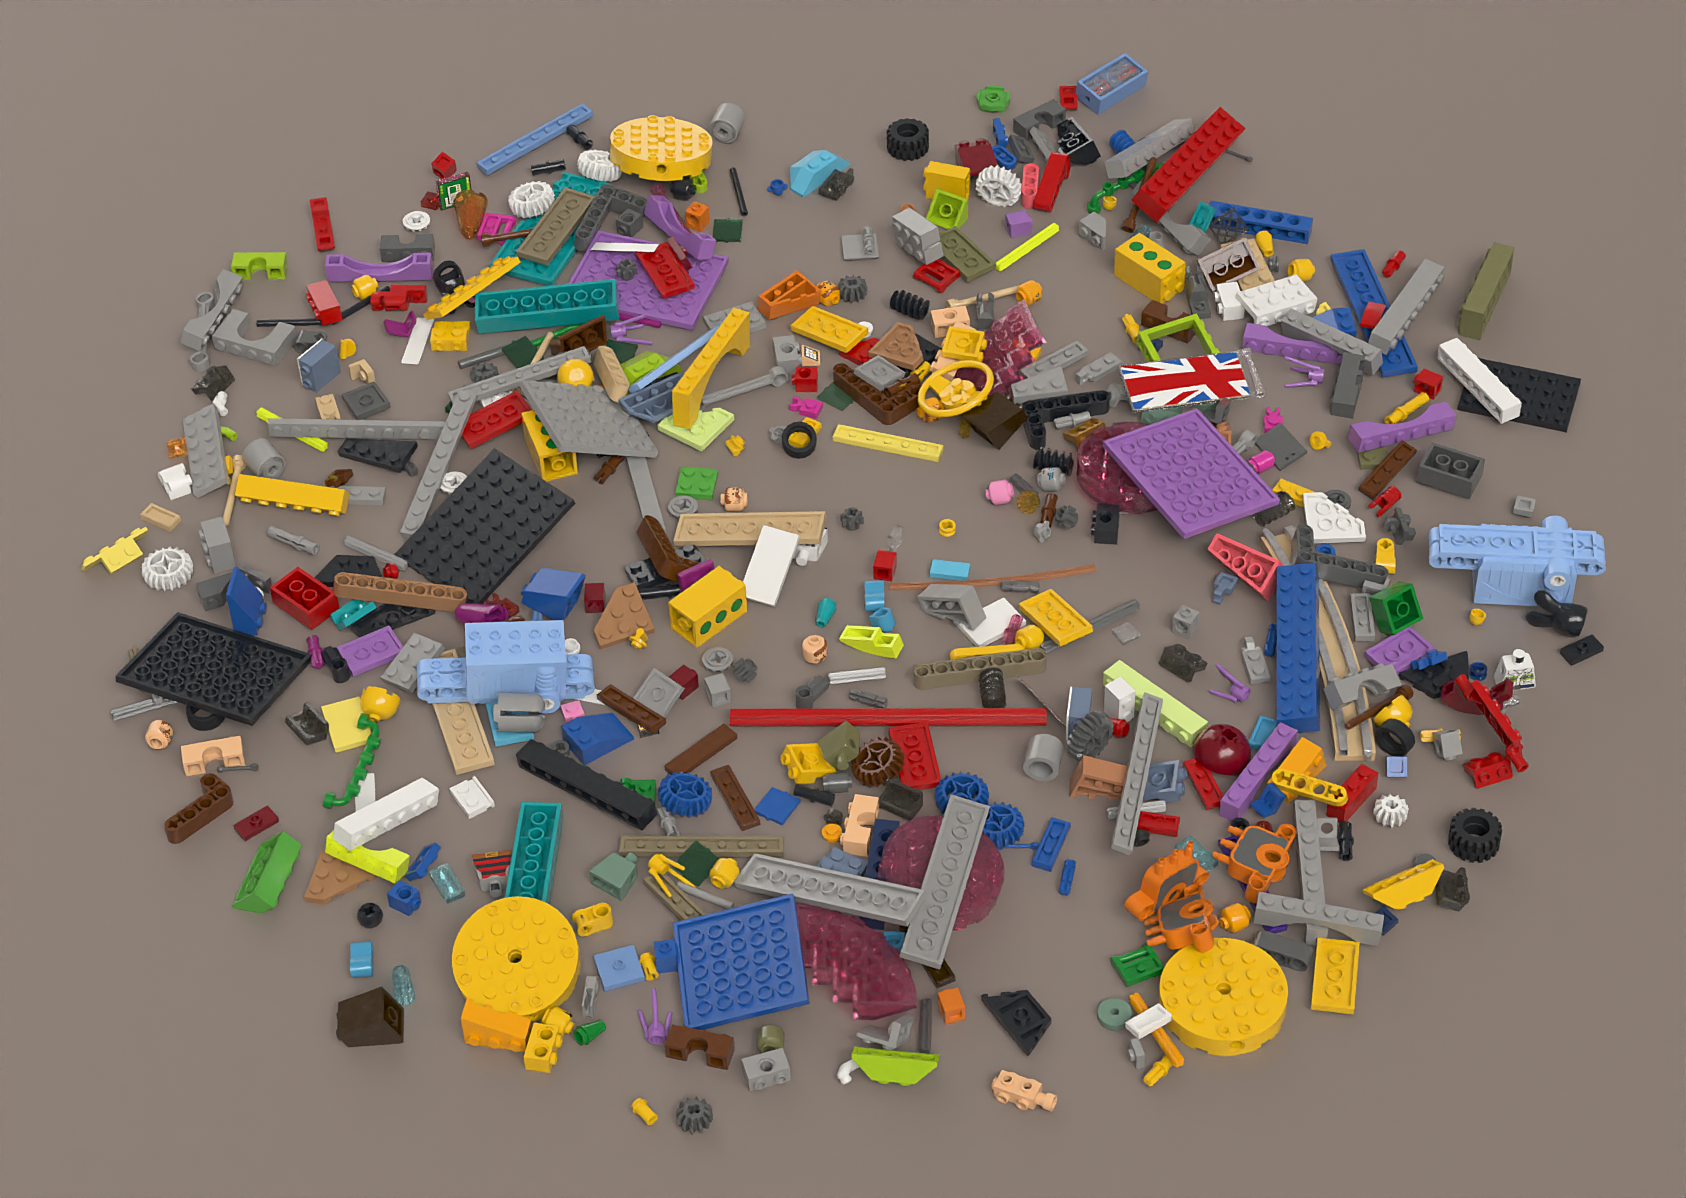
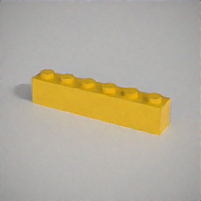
M239 474L235 496L244 503L258 501L259 505L269 506V503L276 504L275 507L286 509L287 506H292L297 511H304L305 508L311 509L312 513L322 514V511L329 512L328 515L339 517L340 514L346 515L350 493L344 489Z

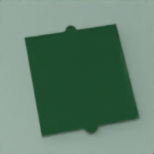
M714 219L712 237L716 242H741L743 219Z
M526 336L516 341L513 340L511 344L502 348L503 353L517 369L530 365L538 351Z
M608 339L605 345L614 351L620 364L634 358L638 348L637 344Z
M834 382L825 387L824 391L817 396V399L840 411L853 404L854 401L851 396Z
M695 840L676 861V863L684 866L685 870L672 867L682 874L685 879L699 887L709 876L711 868L720 858L714 855L710 848L704 847Z

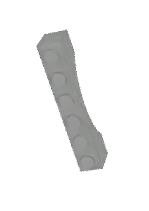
M1142 179L1131 192L1133 195L1138 192ZM1168 212L1158 222L1160 225L1163 224L1165 226L1163 229L1167 233L1174 235L1173 239L1180 245L1182 244L1184 246L1183 249L1188 254L1194 253L1199 256L1212 240L1203 230L1194 225L1177 224L1169 216Z
M225 269L221 271L216 279L214 288L217 301L216 306L207 314L189 320L183 329L181 344L198 351L204 345L207 346L210 335H213L216 331V325L221 324L224 314L227 315L230 309V304H234L237 297L236 294L241 293L243 288L241 284L242 276Z
M1292 308L1281 320L1283 334L1290 338L1315 341L1334 349L1341 355L1344 352L1365 355L1364 372L1374 375L1383 364L1381 349Z
M1259 892L1253 923L1272 927L1292 923L1315 924L1337 930L1351 937L1356 942L1379 946L1384 915Z

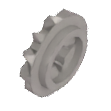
M677 496L668 504V512L671 513L672 517L676 516L678 519L680 514L697 513L698 509L697 501L690 496Z
M711 648L703 654L702 663L707 670H712L713 673L719 670L722 673L724 669L729 670L730 665L733 664V655L726 648ZM715 657H717V659H719V661L721 662L717 663L715 661Z

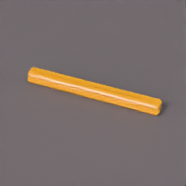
M1139 993L1129 996V1002L1138 1015L1149 1009ZM1161 1026L1151 1032L1173 1066L1176 1068L1183 1066V1056Z

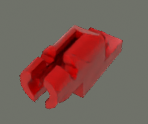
M391 284L390 291L372 292L370 302L373 306L371 309L372 311H382L384 308L386 311H407L409 303H427L428 295L426 285Z

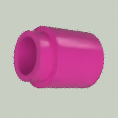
M1264 450L1249 458L1247 462L1254 466L1257 474H1260L1274 466L1275 458L1271 452Z

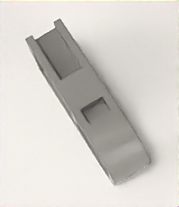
M598 976L586 977L582 1000L583 1018L586 1016L594 1018L599 987Z

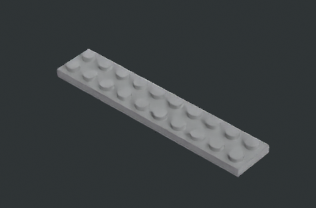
M950 795L921 890L926 891L927 897L910 922L899 957L936 969L941 968L990 806Z
M756 853L753 854L734 881L738 889L774 897L793 893L796 902L907 927L927 897L925 890Z

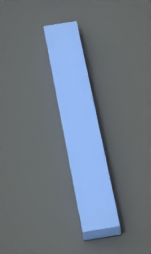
M723 321L629 387L630 393L642 389L707 343Z

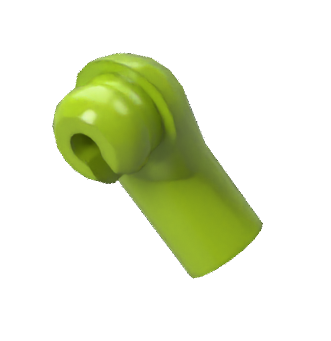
M220 426L222 435L232 441L237 439L238 434L228 427Z

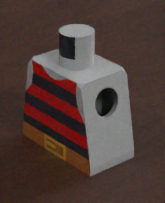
M511 850L473 854L474 870L481 891H489L492 897L501 896L502 889L507 888L512 859Z

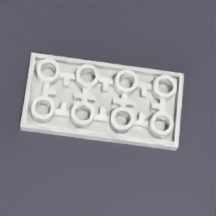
M763 525L743 580L746 586V599L772 607L776 606L800 539L799 535Z

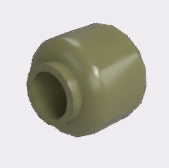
M770 1024L761 1027L757 1032L756 1047L758 1051L765 1053L784 1048L785 1034L779 1026Z

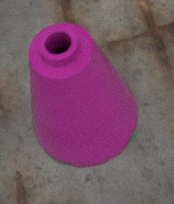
M462 603L455 610L456 620L464 626L465 623L505 622L509 618L507 609L499 604Z

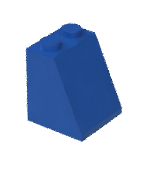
M541 568L537 574H533L530 584L524 586L521 595H523L521 603L553 620L564 621L579 601L586 575L583 573Z

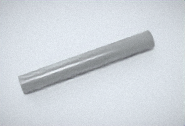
M680 881L677 883V886L685 893L726 909L734 908V903Z

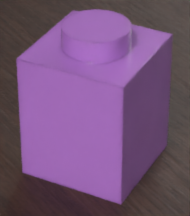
M1025 210L1005 215V228L1011 238L1031 234L1033 221Z

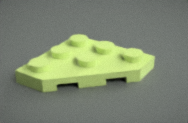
M712 408L710 412L699 410L698 419L690 429L673 425V415L664 418L658 424V430L702 452L735 419L734 414L722 408Z

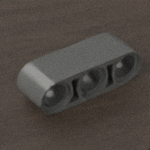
M1264 930L1258 931L1252 942L1253 945L1268 953L1278 965L1297 971H1306L1314 954L1313 948L1308 944Z

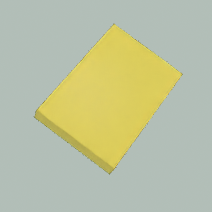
M359 696L321 706L335 753L366 745L368 736L371 735V730L368 727L366 730L357 728L359 717L363 713Z

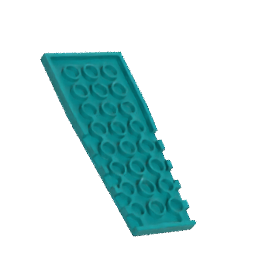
M563 172L562 178L553 183L552 191L554 192L555 200L564 188L596 196L600 187L609 183ZM540 214L537 217L533 216L522 220L514 231L534 228L543 215ZM579 225L548 266L518 257L521 263L504 275L547 286L554 285L577 251L574 247V241ZM527 237L506 240L489 264V268L493 266L492 262L499 258L504 259L507 256H510V258L517 257L516 251Z

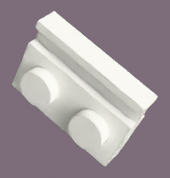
M475 776L472 777V780H465L449 788L450 794L469 819L487 811L489 807H495L493 799Z

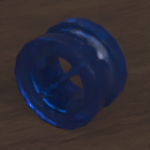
M1481 662L1472 663L1469 668L1470 678L1473 680L1478 679L1479 681L1486 679L1487 666Z

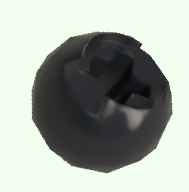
M365 903L358 909L357 920L361 926L374 928L382 922L383 912L379 905Z

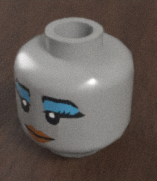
M1058 467L1043 468L1037 475V483L1045 492L1060 491L1066 483V476L1062 474L1061 469Z

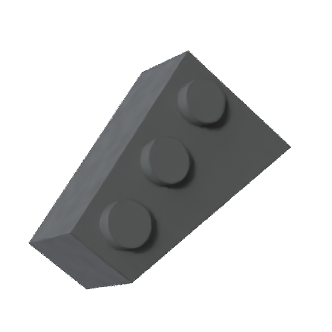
M1343 353L1340 371L1336 375L1335 383L1337 384H1334L1332 390L1334 397L1331 396L1329 401V407L1332 408L1331 415L1353 419L1363 382L1365 355Z

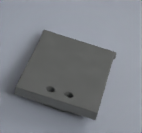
M1279 423L1258 437L1255 442L1261 451L1267 450L1274 455V465L1280 471L1307 454V450L1282 423Z

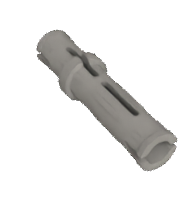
M270 526L267 531L268 537L294 546L296 550H304L312 555H316L319 551V544L307 540L304 536L294 535L275 526Z

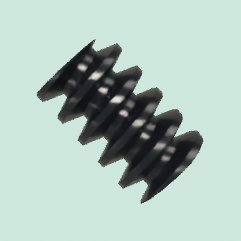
M896 290L890 299L891 309L902 312L909 317H914L917 320L925 318L930 306L929 300L924 301L922 297L918 299L917 295L912 296L910 292L906 294L905 290H901L900 293Z
M1041 446L1035 454L1033 468L1035 469L1038 466L1039 470L1048 467H1058L1061 469L1062 474L1067 472V476L1070 477L1073 471L1074 459H1072V453L1065 457V451H1062L1059 456L1058 450L1051 454V449L1048 448L1045 453L1044 448Z

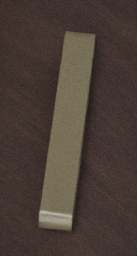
M1041 648L918 664L914 667V686L917 689L926 690L1041 674L1046 670L1047 653Z

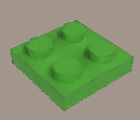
M681 466L675 492L676 497L684 495L694 499L713 500L718 469Z

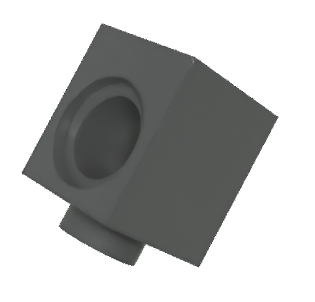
M628 208L616 219L617 233L628 237L635 236L643 228L642 214Z

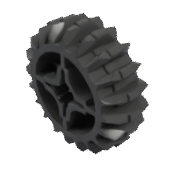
M1092 711L1090 714H1086L1078 724L1076 723V727L1072 729V733L1069 735L1070 739L1067 741L1068 753L1078 761H1081L1083 755L1093 758L1096 755H1100V752L1108 744L1109 739L1112 738L1111 734L1114 731L1112 720L1106 714L1099 711Z

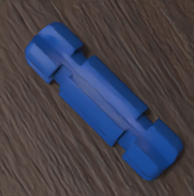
M1277 624L1269 625L1264 648L1265 656L1272 657L1275 654Z
M1067 859L1064 863L1061 883L1059 885V893L1061 895L1067 896L1070 894V887L1076 867L1075 860Z

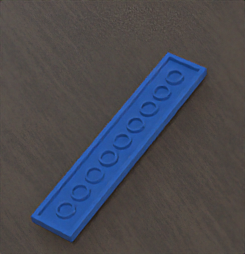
M1365 249L1331 254L1330 260L1359 326L1368 302L1386 305V313L1390 308V304ZM1360 326L1368 343L1371 332L1374 329ZM1404 335L1401 340H1398L1394 350L1391 349L1387 355L1382 353L1383 364L1379 367L1382 377L1417 372L1418 366Z

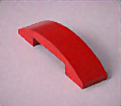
M327 197L310 199L318 251L334 249L335 245Z

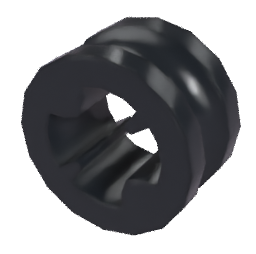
M1235 818L1232 820L1231 826L1245 830L1249 827V822L1245 818Z

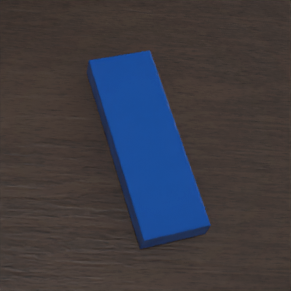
M1051 817L1032 860V867L1049 872L1052 871L1070 830V822Z

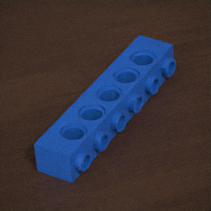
M1210 201L1209 203L1210 206L1217 209L1209 228L1256 235L1260 231H1268L1273 239L1308 244L1313 224V218L1217 201Z

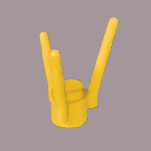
M655 854L650 859L648 867L651 869L648 872L654 876L668 897H671L672 894L658 874L664 875L668 871L683 883L695 887L687 879L670 868V865L685 870L684 866L666 858L663 854Z

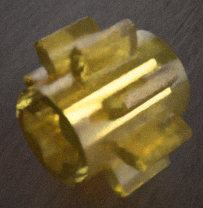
M1026 490L1021 492L1022 496L1017 497L1018 508L1022 510V513L1028 512V514L1036 512L1035 508H1038L1040 504L1038 495L1034 491L1029 492Z

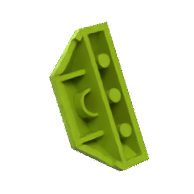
M645 351L620 365L631 386L668 360L669 357ZM676 364L657 377V379L674 372L679 373L682 371V368Z
M854 1046L851 1058L871 1080L881 1084L895 1082L902 1086L916 1084L938 1066L940 1054Z

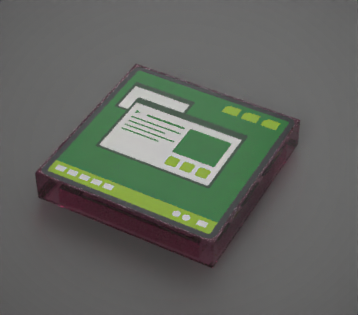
M468 172L435 181L441 211L473 202Z

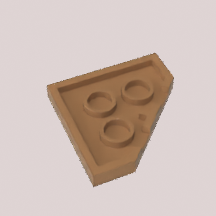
M897 322L868 351L869 358L879 355L893 365L913 371L924 361L913 326Z
M635 582L616 588L595 626L594 636L600 649L628 641L630 636L635 637L638 628H642L646 635L655 632Z
M322 850L304 895L305 902L325 905L331 902L333 897L341 893L345 895L358 888L357 885L365 881L370 882L376 879L377 876L325 853V850Z

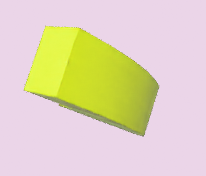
M847 625L839 638L840 642L850 647L887 658H897L904 646L899 634L882 633L880 627Z

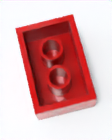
M296 567L270 587L273 604L310 630L316 628L329 618L330 614L340 609L338 597L334 594L333 590L299 567Z

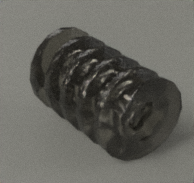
M1279 491L1276 494L1280 499L1279 505L1253 514L1255 521L1260 526L1264 527L1265 524H1270L1272 520L1276 521L1278 517L1281 518L1284 514L1286 515L1290 511L1295 510V503L1287 492Z
M995 667L983 670L979 675L982 706L984 708H1005L1006 695L1002 670Z

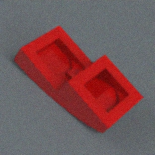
M1060 86V105L1066 110H1078L1077 94L1075 95L1076 86Z
M1368 302L1360 326L1374 329L1382 319L1386 305Z

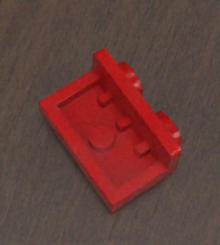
M1499 752L1490 753L1484 758H1473L1470 762L1463 764L1464 771L1473 776L1474 785L1477 789L1513 777L1511 761L1507 760L1506 756Z

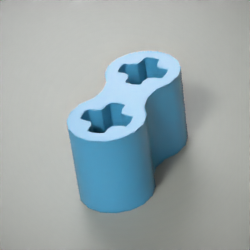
M884 580L865 581V612H876L879 608L884 607Z
M373 942L351 943V978L372 977Z

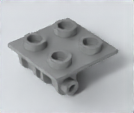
M869 226L864 227L860 235L841 236L844 260L879 258L876 233L873 234V230Z

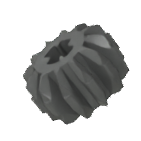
M846 275L845 278L840 279L837 286L840 290V299H844L845 302L851 301L852 303L853 301L859 302L860 299L865 298V295H867L865 279H861L860 276L854 277V275L851 277Z
M697 1096L692 1101L687 1098L686 1103L680 1102L679 1109L676 1111L678 1126L682 1127L684 1132L690 1130L692 1135L697 1130L702 1133L703 1128L709 1129L710 1122L713 1120L711 1106L707 1104L705 1099L699 1101Z

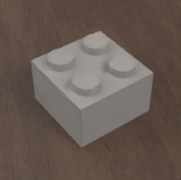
M223 517L200 522L202 530H199L201 542H205L201 545L204 555L208 554V556H205L208 567H212L214 574L234 569L236 564Z

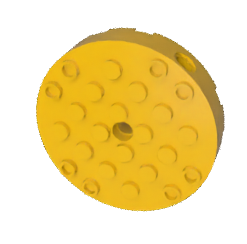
M650 115L648 118L630 120L617 126L610 136V160L613 165H618L621 171L629 175L632 173L639 174V178L656 181L683 180V176L689 175L692 178L702 174V170H707L711 164L712 138L709 133L693 123L675 119L672 116L664 118Z
M508 897L483 906L464 923L453 946L452 968L457 985L465 1000L470 998L473 999V1004L486 1007V1004L493 1006L492 1010L503 1014H505V1011H509L535 1022L543 1018L547 1009H552L555 1006L559 1007L570 997L580 974L581 955L571 925L556 908L534 898ZM516 958L521 959L517 963H512Z
M1214 938V947L1206 952H1198L1195 944L1179 950L1170 958L1163 969L1160 979L1159 1004L1172 1014V1021L1165 1025L1170 1032H1173L1180 1038L1182 1043L1193 1049L1199 1048L1208 1051V1054L1234 1056L1259 1049L1261 1044L1275 1037L1281 1029L1286 1016L1288 985L1281 967L1268 953L1253 944L1231 938Z

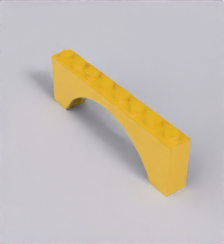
M733 308L672 390L673 425L690 429L698 419L704 391L720 359L727 352L740 356L746 353L750 347V312Z

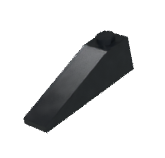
M1073 117L1057 125L1059 153L1067 154L1070 157V161L1084 165L1094 163L1101 157L1093 139Z

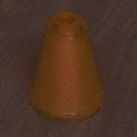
M464 190L456 194L453 204L461 235L466 239H474L477 237L483 222L488 199L481 192L477 194L474 193V190Z

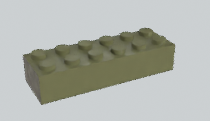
M1494 242L1491 249L1488 248L1486 260L1483 259L1481 263V271H1477L1476 281H1472L1470 293L1467 292L1465 297V304L1462 303L1459 314H1462V317L1459 318L1457 326L1460 328V336L1480 341L1510 277L1515 247Z

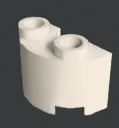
M183 463L157 473L170 500L191 493L190 485H192V480L189 474L185 475L186 470Z

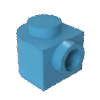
M881 607L869 616L872 627H880L882 632H889L896 625L890 608Z
M884 931L883 948L884 954L892 959L899 958L905 940V932Z

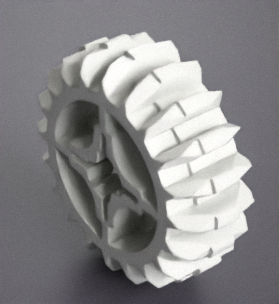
M596 149L594 151H583V153H580L577 162L578 172L593 180L612 182L620 178L623 172L618 165H613L608 151H597Z
M991 165L979 173L976 180V190L978 195L982 196V200L987 201V204L991 203L992 205L1006 207L1007 205L1012 206L1018 201L1021 195L1022 184L1019 183L1020 178H1016V173H1011V169L1005 170V167L1000 168L998 165L994 168Z
M532 181L524 185L520 184V187H516L515 191H511V195H509V207L517 217H537V215H543L550 208L555 200V195L550 185L546 184V182Z
M171 546L168 549L162 547L160 551L155 549V553H149V557L144 558V563H142V576L146 584L151 588H156L157 591L163 589L164 592L167 589L173 591L175 587L180 589V585H186L187 580H191V575H193V562L189 554L184 549L179 550L178 547L172 549Z

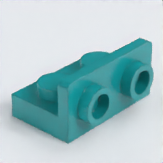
M354 599L330 614V618L338 630L341 631L377 607L373 601L366 604L363 600Z

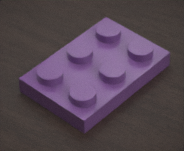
M386 626L336 648L342 658L346 659L348 669L352 676L355 677L393 661L403 648V645L391 627Z
M1409 626L1365 651L1364 657L1374 666L1381 663L1384 666L1393 664L1397 675H1399V672L1412 667L1411 661L1426 655V651L1435 649V647Z

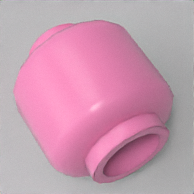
M1006 479L990 482L989 489H986L987 500H991L994 505L1009 503L1012 497H1014L1012 483H1009Z

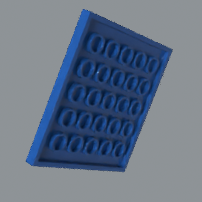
M793 893L673 923L684 1026L704 1030L810 1004L796 901Z

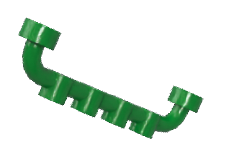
M1164 162L1155 164L1152 175L1164 164ZM1138 169L1130 177L1117 178L1118 182L1115 184L1105 182L1103 189L1096 192L1091 201L1087 203L1088 213H1100L1101 203L1098 200L1101 197L1112 196L1113 192L1118 189H1127L1128 185L1133 182L1139 183L1144 177L1146 169L1143 171Z
M361 713L357 723L358 729L366 730L368 727L372 732L368 736L366 746L360 755L358 765L353 771L345 795L337 799L335 798L336 794L327 792L323 801V807L331 809L333 806H344L350 802L352 796L358 797L361 786L358 785L359 780L365 781L368 773L365 766L366 764L372 765L374 754L371 752L373 749L378 750L381 743V738H378L379 727L374 721L370 720V715Z

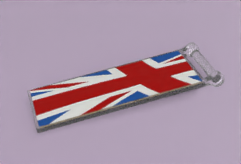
M1251 348L1118 366V372L1132 413L1220 402L1223 398L1231 400L1261 399L1266 396V391L1262 388L1252 359L1253 353ZM1240 357L1245 358L1255 391H1251Z

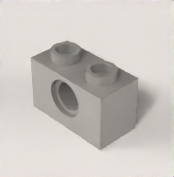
M794 335L773 337V352L776 366L783 367L787 374L795 373L796 367L802 365L801 354H798L800 352L799 342H795Z
M783 1048L741 1059L742 1072L749 1091L762 1090L765 1087L783 1084L791 1080L790 1066Z

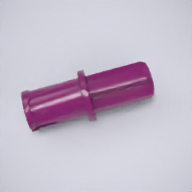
M312 635V642L310 636L306 640L309 648L308 653L312 654L311 662L313 668L320 669L324 665L321 655L323 649L320 647L318 636Z

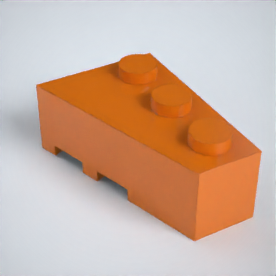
M796 270L759 295L757 310L767 319L771 320L820 304L821 290Z

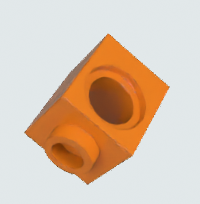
M694 201L685 211L686 227L702 232L710 223L709 206Z
M958 987L938 992V1007L945 1025L966 1020V1006Z

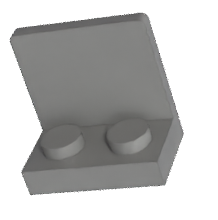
M906 1014L890 1024L888 1030L869 1025L859 1030L856 1036L862 1038V1041L873 1044L876 1042L882 1044V1047L885 1049L894 1050V1048L909 1041L914 1016Z

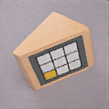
M802 345V366H819L820 351Z

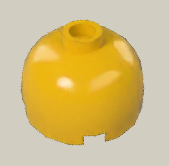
M570 359L559 367L557 381L560 384L567 383L574 386L583 384L589 387L593 382V371L586 361Z
M369 686L366 690L363 689L360 697L361 710L364 714L370 715V720L374 722L388 720L397 712L401 702L400 698L395 693L392 696L386 694V689Z
M1400 695L1392 701V704L1383 708L1373 721L1380 727L1388 719H1397L1410 727L1409 721L1413 716L1412 706L1403 695Z

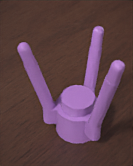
M645 315L615 322V324L611 325L612 339L617 338V342L653 344L652 341L623 337L627 335L626 330L644 327V324L630 326L625 324L643 319Z
M1288 356L1284 357L1288 361L1309 368L1291 367L1292 370L1308 373V379L1311 380L1285 384V387L1317 386V382L1322 383L1323 368Z
M1216 664L1219 671L1233 683L1230 689L1232 696L1214 690H1209V693L1229 699L1234 703H1237L1238 700L1244 702L1249 697L1251 689L1239 682L1221 665Z
M653 988V1023L650 1024L649 1028L647 1027L642 1010L639 1009L638 1014L645 1033V1040H648L651 1044H661L668 1037L673 1013L671 1011L668 1013L665 1027L662 1026V1023L658 1022L656 989Z

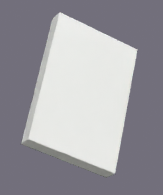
M1002 598L983 608L987 618L974 631L968 629V626L965 624H956L976 647H983L1025 626L1026 620L1005 598Z

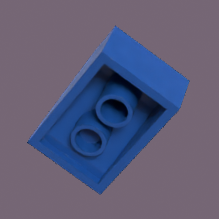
M1350 307L1333 308L1312 317L1356 338L1357 330Z
M234 567L226 593L233 629L257 636L259 628L263 626V614H266L267 604L264 602L260 591L238 567Z
M614 713L577 717L561 726L563 741L569 744V749L584 766L634 740V736Z

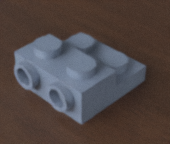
M1180 760L1150 764L1143 800L1159 798V800H1165L1166 803L1180 801L1181 795L1185 794L1183 780L1187 779V770L1185 767L1183 768Z
M833 847L828 856H823L816 867L863 877L867 870L868 861Z

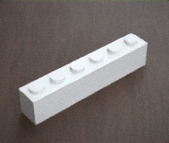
M1455 338L1439 345L1437 358L1501 424L1520 416L1521 401L1510 392L1508 387H1505L1499 381L1498 377L1464 343Z
M420 778L335 822L333 839L351 851L435 807L438 803L439 789L424 778Z

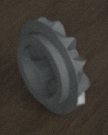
M486 362L484 364L478 363L470 371V378L474 383L499 375L497 366H493L492 363L486 364Z
M1330 490L1324 493L1333 503L1339 500V505L1346 510L1350 508L1351 498L1346 492Z

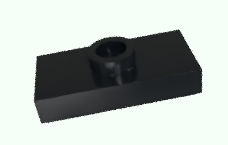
M1591 634L1561 648L1560 654L1572 666L1603 652L1604 646Z

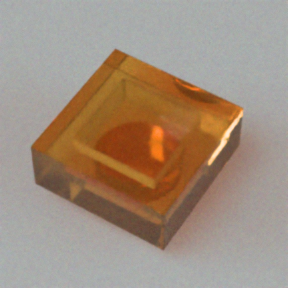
M185 438L167 441L169 458L188 455Z

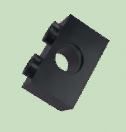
M1097 503V511H1093L1092 522L1096 523L1092 524L1091 535L1095 536L1094 543L1117 545L1120 505Z

